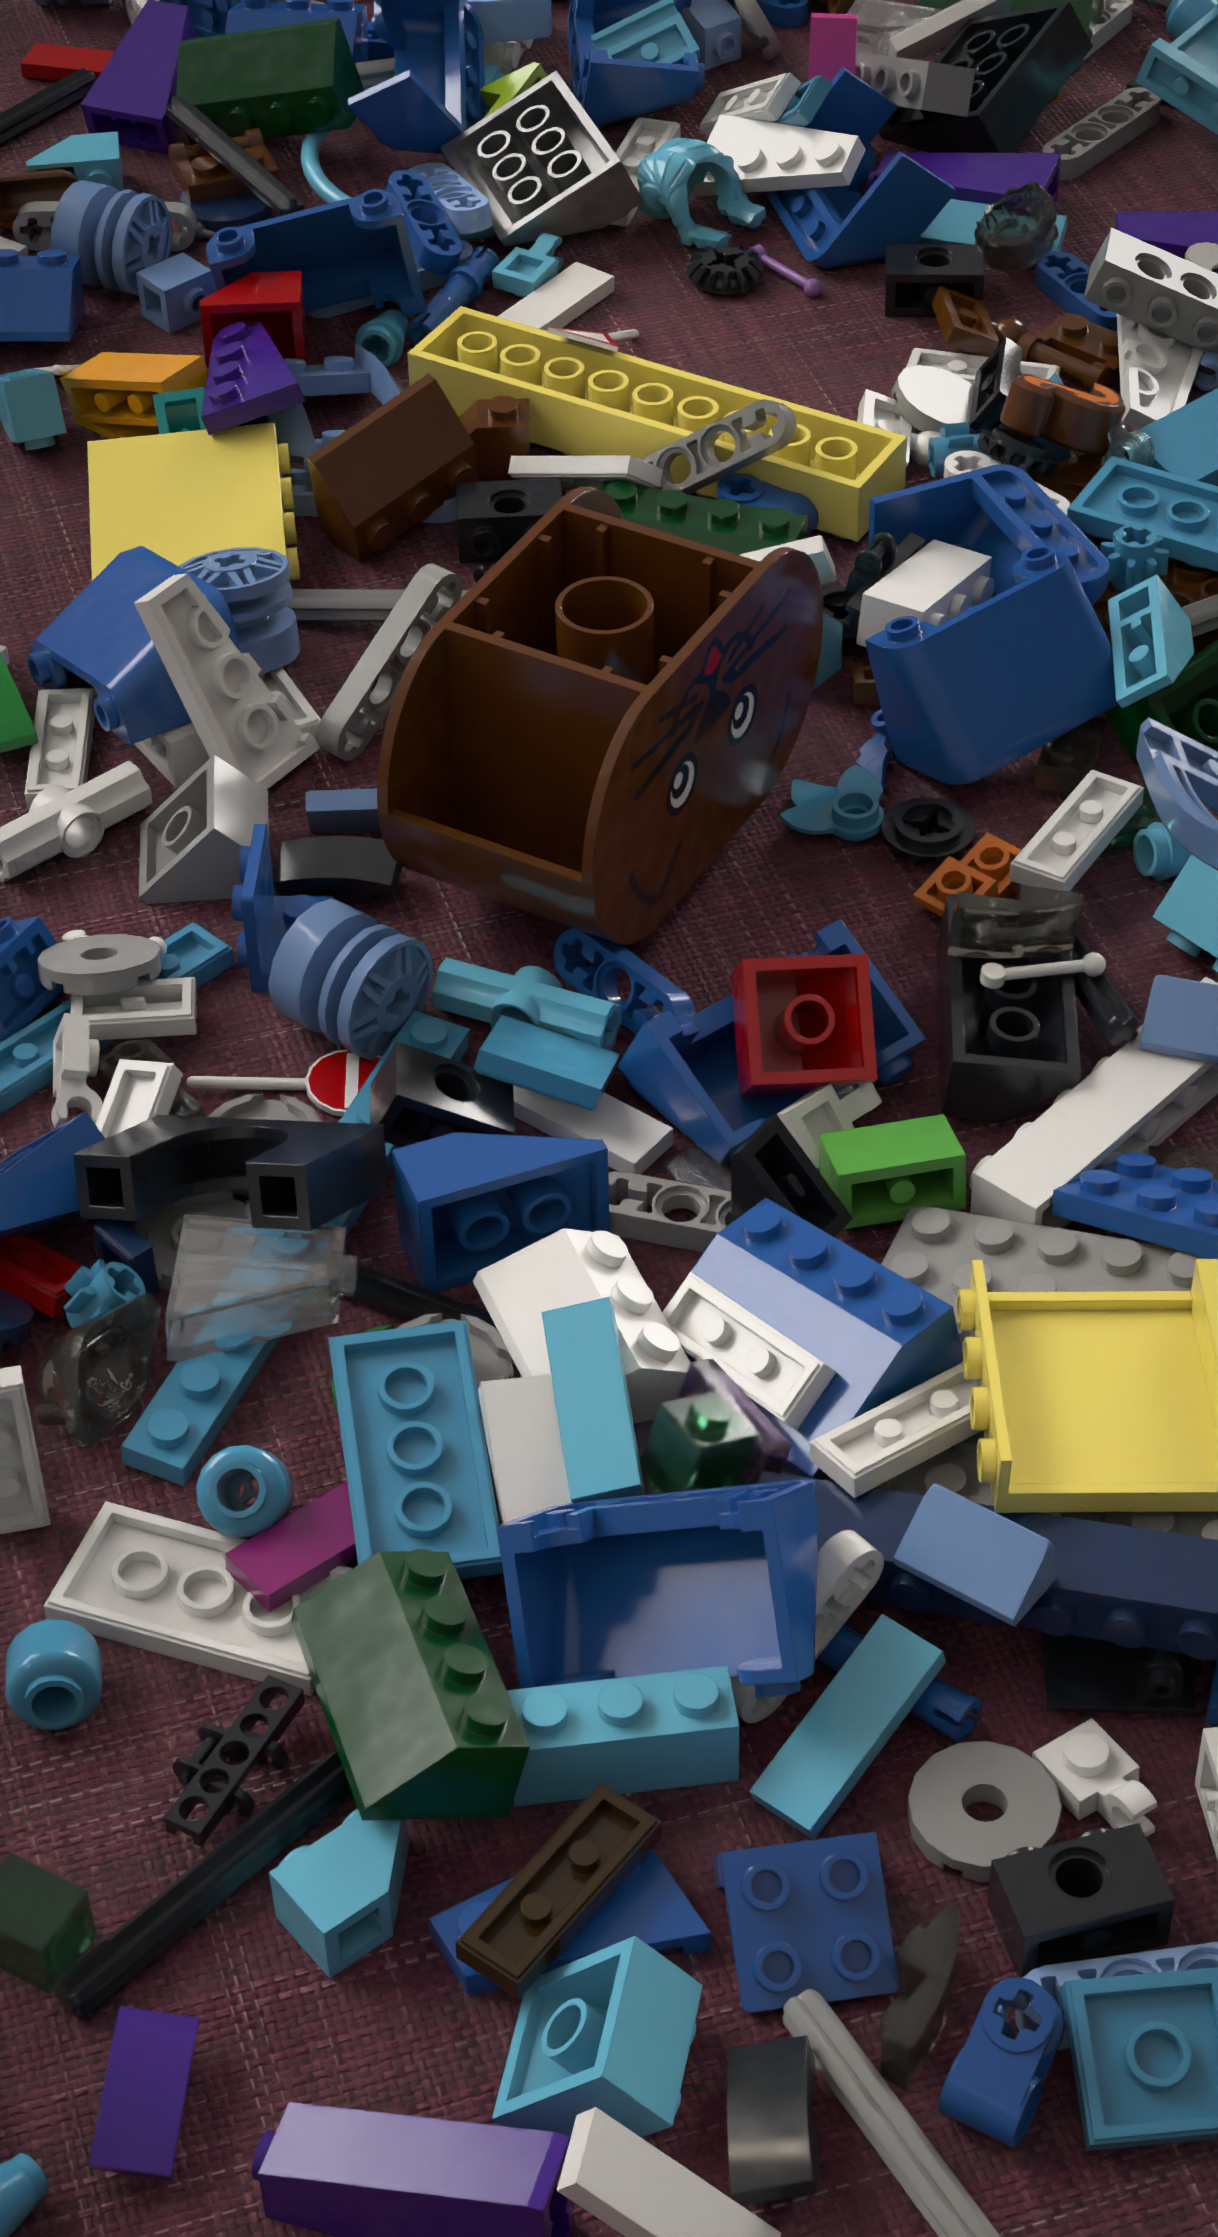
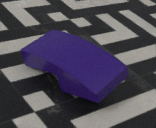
M119 2006L90 2155L89 2168L91 2170L172 2181L199 2026L198 2017Z

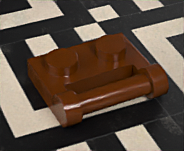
M259 128L245 130L244 136L231 138L279 180V170L263 143ZM181 142L168 145L169 159L173 172L190 203L252 192L199 144L185 146Z
M1067 312L1037 334L1025 333L1017 343V345L1022 347L1021 361L1057 365L1060 367L1061 374L1082 382L1084 388L1090 392L1094 382L1110 389L1120 382L1118 332L1092 323L1084 316Z

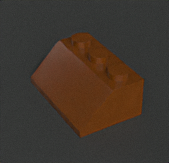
M430 374L421 378L307 457L320 530L359 563L377 551L388 547L395 538L412 526L425 521L436 509L444 504V501L456 496L455 483L476 482L479 480L475 443L438 382Z

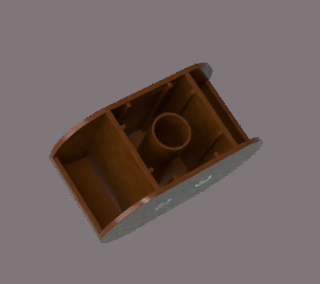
M579 487L568 492L430 629L409 660L395 692L387 718L377 778L379 825L384 843L392 858L399 865L411 871L617 944H632L648 936L658 927L768 796L782 773L796 743L813 692L823 635L822 588L818 571L810 556L797 549L780 547L770 552L761 561L753 560L626 521L616 501L604 491L592 487Z

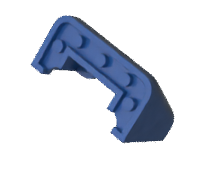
M570 0L567 41L573 95L597 128L692 100L695 91H702L705 66L704 63H698L696 53L686 52L682 65L611 59L608 57V50L594 49L592 45L591 35L661 0ZM673 0L681 16L683 8H690L692 0Z
M382 189L368 190L359 196L241 227H226L216 232L206 246L207 257L217 291L252 272L302 271L305 313L371 295L375 309L385 307L383 300L398 304L403 317L427 311L400 201L396 195Z
M1048 545L1032 547L1021 554V559L1013 565L1012 570L1017 585L939 626L919 621L914 616H904L888 622L885 625V630L865 640L894 761L946 784H968L994 773L1118 705L1116 701L1112 646L1065 553L1055 550L1052 546Z
M137 546L119 553L32 642V653L27 655V665L36 684L42 685L46 689H65L67 678L75 675L94 686L99 697L94 700V710L100 725L105 731L112 730L120 739L132 745L192 722L134 602L171 576L188 574L230 628L228 637L240 651L231 611L225 598L216 587L146 547Z
M839 919L814 934L813 938L817 945L810 955L804 952L797 957L865 954V952L842 920ZM792 953V954H790V955H788V956H786V957H795V956H794L793 953ZM869 959L878 1080L875 1082L880 1080L882 1085L887 1087L900 1080L914 1068L915 1064L910 1058L924 1043L926 1037ZM732 995L691 1017L686 1011L674 1017L671 1011L668 1010L645 1022L617 1067L632 1090L721 1166L731 1163V1155L768 1117L779 1113L806 1095L740 1097ZM861 1084L852 1085L853 1089H855ZM845 1087L836 1088L834 1090L835 1092H838Z
M789 1480L574 1502L545 1508L497 1525L520 1689L728 1665L730 1677H738L739 1683L743 1685H755L757 1697H775L799 1692L801 1690L800 1681L814 1673L819 1523L815 1480Z

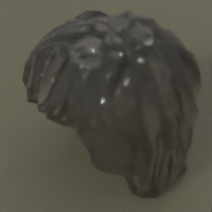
M1028 182L1023 187L1009 188L999 202L987 205V210L983 212V218L976 222L977 228L974 231L975 244L983 245L984 259L991 269L1011 272L1016 270L1023 273L1028 267H1033L1039 263L1044 254L1052 249L1054 241L1058 238V228L1055 224L1057 216L1054 212V199L1038 182Z

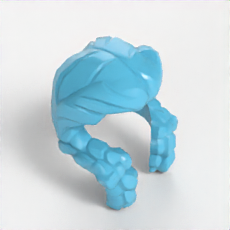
M674 138L664 143L657 151L646 155L644 160L640 161L636 177L639 194L644 202L637 206L639 211L656 219L672 218V222L677 228L684 245L692 246L695 244L697 248L705 249L706 246L722 247L725 243L729 247L731 234L696 224L690 217L688 200L694 186L705 180L708 171L715 179V191L718 194L716 203L719 212L722 215H728L731 223L749 228H757L760 226L762 219L766 218L765 207L750 202L747 195L742 191L739 175L734 169L733 158L729 155H724V153L709 143L689 138Z

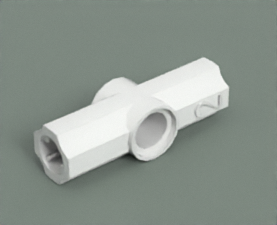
M127 761L71 791L64 786L53 785L38 793L32 801L29 813L0 827V881L4 883L61 852H64L69 857L79 858L93 851L100 843L105 829L153 803L151 788L143 778L141 770L132 762Z

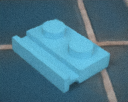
M661 0L591 35L594 49L608 50V57L611 59L682 65L686 52L696 53L697 59L701 58L700 49L683 17L678 13L673 0Z

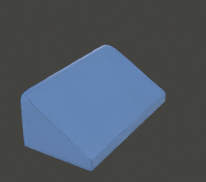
M1156 975L1150 992L1139 1041V1049L1218 1064V985L1167 975Z
M935 1483L924 1495L893 1557L896 1566L1013 1627L1019 1623L1058 1578L1054 1546L1051 1541Z

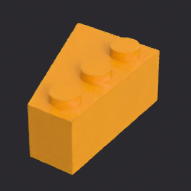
M101 352L60 379L77 424L109 439L159 434L153 395L204 387L205 390L208 368L205 365L203 356Z

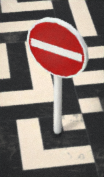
M346 1049L336 1050L315 1061L309 1067L306 1078L190 1076L187 1078L186 1084L190 1088L307 1091L309 1099L319 1109L332 1115L343 1116L382 1056L378 1055L370 1060L359 1057Z

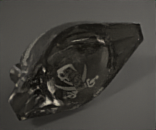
M150 1293L139 1295L114 1309L83 1321L66 1332L49 1349L39 1366L36 1377L37 1389L45 1398L37 1406V1418L43 1426L66 1425L67 1432L79 1446L89 1447L133 1413L142 1398L149 1378L161 1306Z

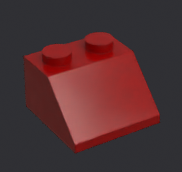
M302 271L252 272L200 300L199 308L207 368H209L213 338L217 336L220 330L238 322H244L247 326L259 321L283 359H302L306 361V365H309Z
M868 954L742 959L731 973L740 1097L801 1095L809 1093L816 1087L830 1083L836 1089L878 1080Z

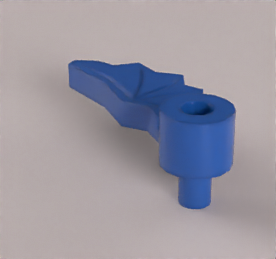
M881 709L875 712L870 720L876 735L859 749L861 755L855 762L858 766L870 772L884 789L886 769L891 755L888 751L890 742Z

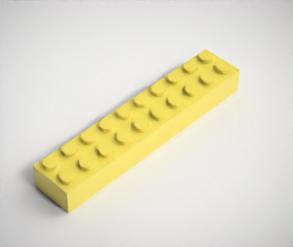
M460 306L407 353L410 386L427 374H430L438 382L458 417L477 400L492 399L497 396L529 399L531 443L559 450L568 456L631 455L642 459L756 401L766 399L783 403L791 408L796 418V432L791 442L783 449L734 473L750 474L763 482L804 495L814 504L818 512L819 521L815 529L830 533L840 539H850L858 542L869 530L870 498L905 489L907 436L634 356L547 333L548 331L466 307ZM766 414L767 424L755 431L744 430L749 437L756 433L773 436L772 426L778 423V417ZM729 432L721 434L714 444V453L720 462L729 460L735 452V440ZM682 454L677 456L671 463L670 475L677 484L687 480L690 475L691 464L688 457ZM719 480L695 491V493L699 496L719 499L717 497V483Z

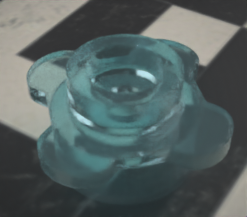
M1116 425L1110 428L1108 431L1110 444L1107 454L1102 457V467L1111 456L1128 460L1124 455L1126 450L1129 454L1128 461L1148 467L1152 466L1155 459V447L1148 435L1141 431L1128 432L1124 425Z

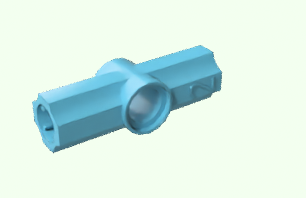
M446 957L437 970L435 984L431 991L432 1006L434 1008L488 1022L492 1029L500 1017L504 1015L610 1051L616 1043L617 1033L622 1022V1008L620 1004L565 990L553 974L538 966L528 965L520 968L515 975H510Z

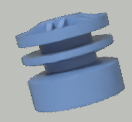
M85 180L72 183L63 193L54 214L51 227L50 249L65 250L67 256H81L83 285L93 287L103 285L112 291H123L129 295L139 296L136 272L168 259L171 247V221L169 210L163 199L153 194H139L129 189L119 192V190L110 185Z
M257 547L231 548L193 557L179 565V567L211 584L221 592L231 611L241 653H249L262 669L258 675L283 668L297 658L301 651L297 620L294 611L286 607L293 598V591L288 581L290 569L285 555L275 550Z
M328 899L315 903L298 916L283 936L272 961L268 982L270 1002L278 1014L308 1030L323 1033L330 1042L344 1046L347 1051L359 1057L372 1060L378 1055L383 1056L413 1010L422 1012L429 996L433 978L432 956L424 943L403 935L392 927L378 924L371 916L345 903Z

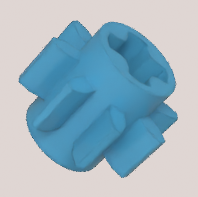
M969 422L944 424V428L940 429V437L929 439L928 460L932 477L944 476V461L947 456L954 452L971 450L982 453L978 446L980 434H970Z
M1140 524L1125 525L1114 531L1112 542H1102L1100 550L1109 561L1108 581L1111 580L1115 588L1124 592L1156 574L1166 575L1169 551L1162 549L1163 537H1157L1153 529Z
M99 1259L90 1269L82 1266L63 1287L73 1296L64 1306L67 1320L72 1329L88 1341L99 1343L106 1340L109 1345H114L122 1335L130 1338L148 1318L145 1312L139 1308L148 1298L144 1283L139 1275L125 1264L119 1262L105 1264L103 1260Z

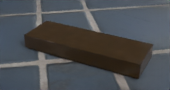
M600 1783L455 1942L456 1958L517 1999H520L662 1838V1821Z

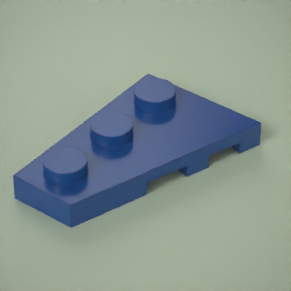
M652 1848L542 1974L633 1936L638 1937L656 1951L677 1947L682 1948L683 1955L711 1950V1932ZM514 1877L429 1918L430 1936L466 1994L501 1988L457 1959L455 1942Z

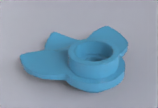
M858 765L851 766L843 773L837 783V787L794 779L791 787L793 808L782 812L780 819L787 826L798 832L813 835L833 833L847 841H863L875 836L882 830L884 811L879 802L883 797V787L870 772Z

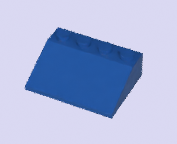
M764 1198L717 1233L691 1270V1273L836 1371L830 1383L796 1430L685 1352L697 1374L681 1399L798 1476L821 1480L828 1477L826 1473L810 1461V1441L963 1362V1352L953 1306L768 1198Z

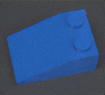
M454 1132L392 1150L399 1242L420 1286L424 1289L437 1293L472 1283L478 1271L563 1228L590 1232L601 1230L610 1233L608 1148L603 1140Z

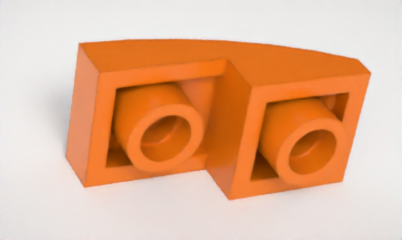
M987 832L961 861L948 856L913 894L914 902L943 917L947 894L1007 900L1016 892L1014 889L1018 884L1009 880L1010 863L1022 850Z

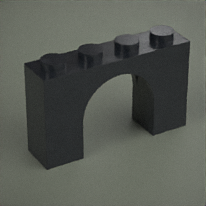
M157 1115L73 1154L80 1218L138 1221L184 1198L217 1191L248 1189L252 1228L312 1231L389 1189L383 1124Z

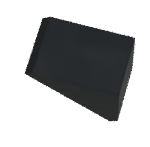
M777 1114L768 1117L731 1155V1222L738 1219L764 1198H768L833 1237H836L853 1219Z

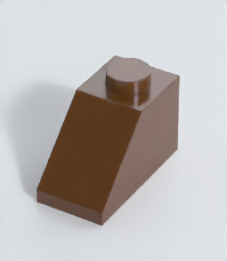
M497 396L492 399L477 400L459 416V419L475 443L479 480H518L508 474L511 456H531L529 399Z

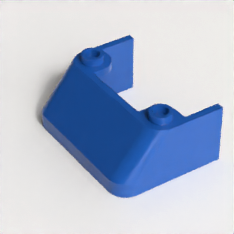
M373 0L374 15L371 19L372 26L378 38L386 41L394 49L395 77L348 98V106L374 132L377 140L382 145H387L390 149L396 151L444 154L440 148L441 146L485 117V100L479 93V90L485 86L484 34L480 20L466 0Z
M844 67L832 79L831 83L833 86L811 123L804 127L859 137L866 150L850 185L765 191L766 196L804 258L821 269L886 260V244H917L923 232L957 192L952 185L899 151L865 195L861 197L857 190L868 181L871 169H875V152L869 143L898 108V105Z
M992 465L870 498L868 550L870 549L873 537L880 532L893 536L897 545L912 532L925 539L923 547L935 539L991 556L992 563L989 577L994 579L993 592L995 595H998L1017 585L1014 580L1012 567L1015 562L1021 559V554L1032 547L1048 545L1068 556L1092 607L1107 589L1109 577V561L1036 482L1024 470L1018 467ZM975 606L967 607L965 612L972 609Z

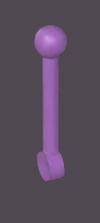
M758 244L749 248L748 251L758 253L759 260L764 262L765 266L803 287L804 293L807 296L813 298L821 294L822 283L818 279H807L769 257L762 245Z

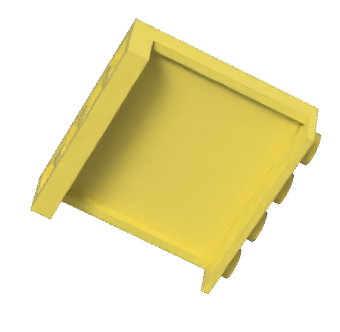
M275 423L235 426L208 435L205 429L87 441L92 581L119 553L137 546H144L177 566L193 557L218 550L253 547L275 550L287 558L290 569V578L288 579L290 585V581L300 580L297 547L288 548L287 546L297 544L294 512L285 513L284 511L294 509L291 477L282 478V475H291L288 443L278 444Z
M1196 1259L1191 1291L987 1292L983 1260H972L969 1289H958L956 1316L958 1330L970 1331V1337H965L963 1344L965 1380H977V1387H972L970 1392V1422L973 1431L984 1430V1438H979L977 1444V1473L979 1483H991L995 1513L1218 1511V1259Z

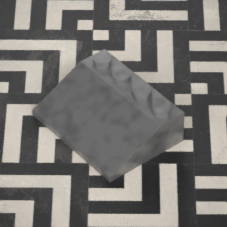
M554 71L440 147L456 173L488 198L493 223L491 227L504 247L536 241L542 233L564 236L605 228L615 220L625 217L632 209L644 202L621 160L557 71Z

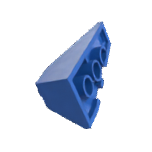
M87 1111L21 1147L0 1162V1241L53 1227L76 1214L80 1217L73 1154L105 1139ZM81 1218V1220L83 1221V1223H84V1222H87L88 1220L91 1219V1218Z

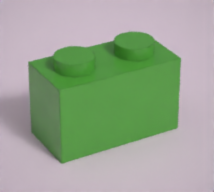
M944 1114L818 1134L820 1174L853 1217L843 1230L904 1220L910 1209L921 1206L954 1211L966 1209V1154Z

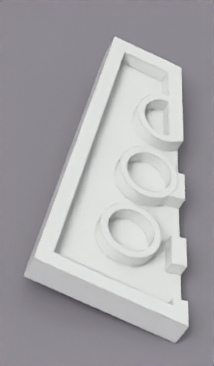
M720 114L707 143L715 146L724 155H729L733 158L734 169L739 175L741 189L744 193L850 185L866 150L859 137L855 135ZM709 171L706 174L705 180L694 186L692 192L695 197L718 195L715 191V179Z
M1117 314L1120 392L1126 406L1122 423L1137 431L1185 406L1203 350Z
M188 574L171 576L134 602L209 758L216 755L265 789H268L320 749L312 734L302 733L292 720L291 716L294 714V711L282 695H273L258 676L262 669L249 653H241L228 637L230 628Z

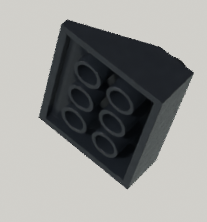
M1070 1L967 20L934 62L975 69L968 116L964 117L898 106L878 133L881 138L928 153H1014L1015 145L1026 132L1036 125L1037 117L1048 104L1058 97L1059 89L1071 75L1080 69L1081 61L1093 47Z

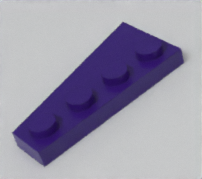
M260 321L247 326L244 322L231 324L220 330L217 336L213 338L201 411V419L208 435L306 401L296 378Z

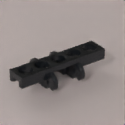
M880 532L873 537L870 549L863 550L857 555L845 590L853 597H850L846 602L845 611L850 613L841 622L844 630L853 634L858 631L863 593L922 549L924 538L910 532L897 545L893 536Z
M268 1675L228 1731L221 1726L209 1723L200 1726L197 1734L202 1741L201 1745L190 1759L178 1758L172 1766L179 1782L187 1787L164 1817L166 1832L173 1835L178 1831L192 1837L193 1844L202 1847L225 1814L231 1812L235 1803L239 1807L238 1813L241 1816H250L255 1809L254 1800L239 1786L255 1764L263 1766L269 1756L272 1758L271 1765L277 1770H282L287 1764L288 1755L277 1742L305 1704L303 1689ZM278 1693L288 1698V1702L283 1708L278 1710L267 1709ZM258 1720L264 1721L269 1726L267 1732L263 1735L251 1731ZM223 1755L237 1762H241L243 1759L246 1760L238 1765H229L223 1762L221 1757ZM216 1775L224 1776L229 1780V1783L217 1778ZM198 1803L208 1807L209 1811L203 1819L198 1821L186 1820Z

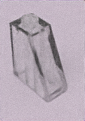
M185 1214L166 1311L167 1360L185 1361L338 1323L342 1295L354 1296L357 1282L358 1256L346 1255V1227L321 1225L312 1231L252 1228L251 1219Z

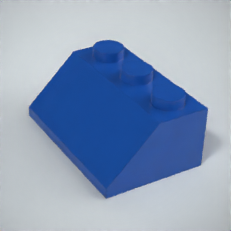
M241 0V2H238L228 10L225 34L340 18L354 62H366L369 59L367 5H356L354 0H327V4H313L311 0H284V3H269L268 0Z
M0 249V341H70L85 315L81 256H67L66 251L61 249L42 250L37 253V256H18V251Z

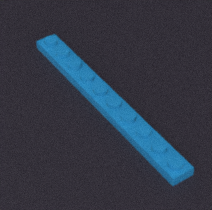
M413 1010L338 1123L370 1124L371 1083L397 1041L460 1062L469 1048L470 1029ZM385 1142L387 1171H389L393 1165L392 1150L401 1147ZM370 1199L312 1231L266 1229L122 1443V1464L185 1486L314 1287V1274L320 1268V1259L326 1252L332 1255L336 1253Z

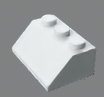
M563 1228L478 1271L473 1279V1283L522 1377L551 1375L541 1312L610 1297L615 1311L635 1431L659 1433L697 1374L681 1347L678 1337L672 1331L654 1299L653 1292L645 1283L628 1252L627 1246L619 1235L601 1230L590 1232Z

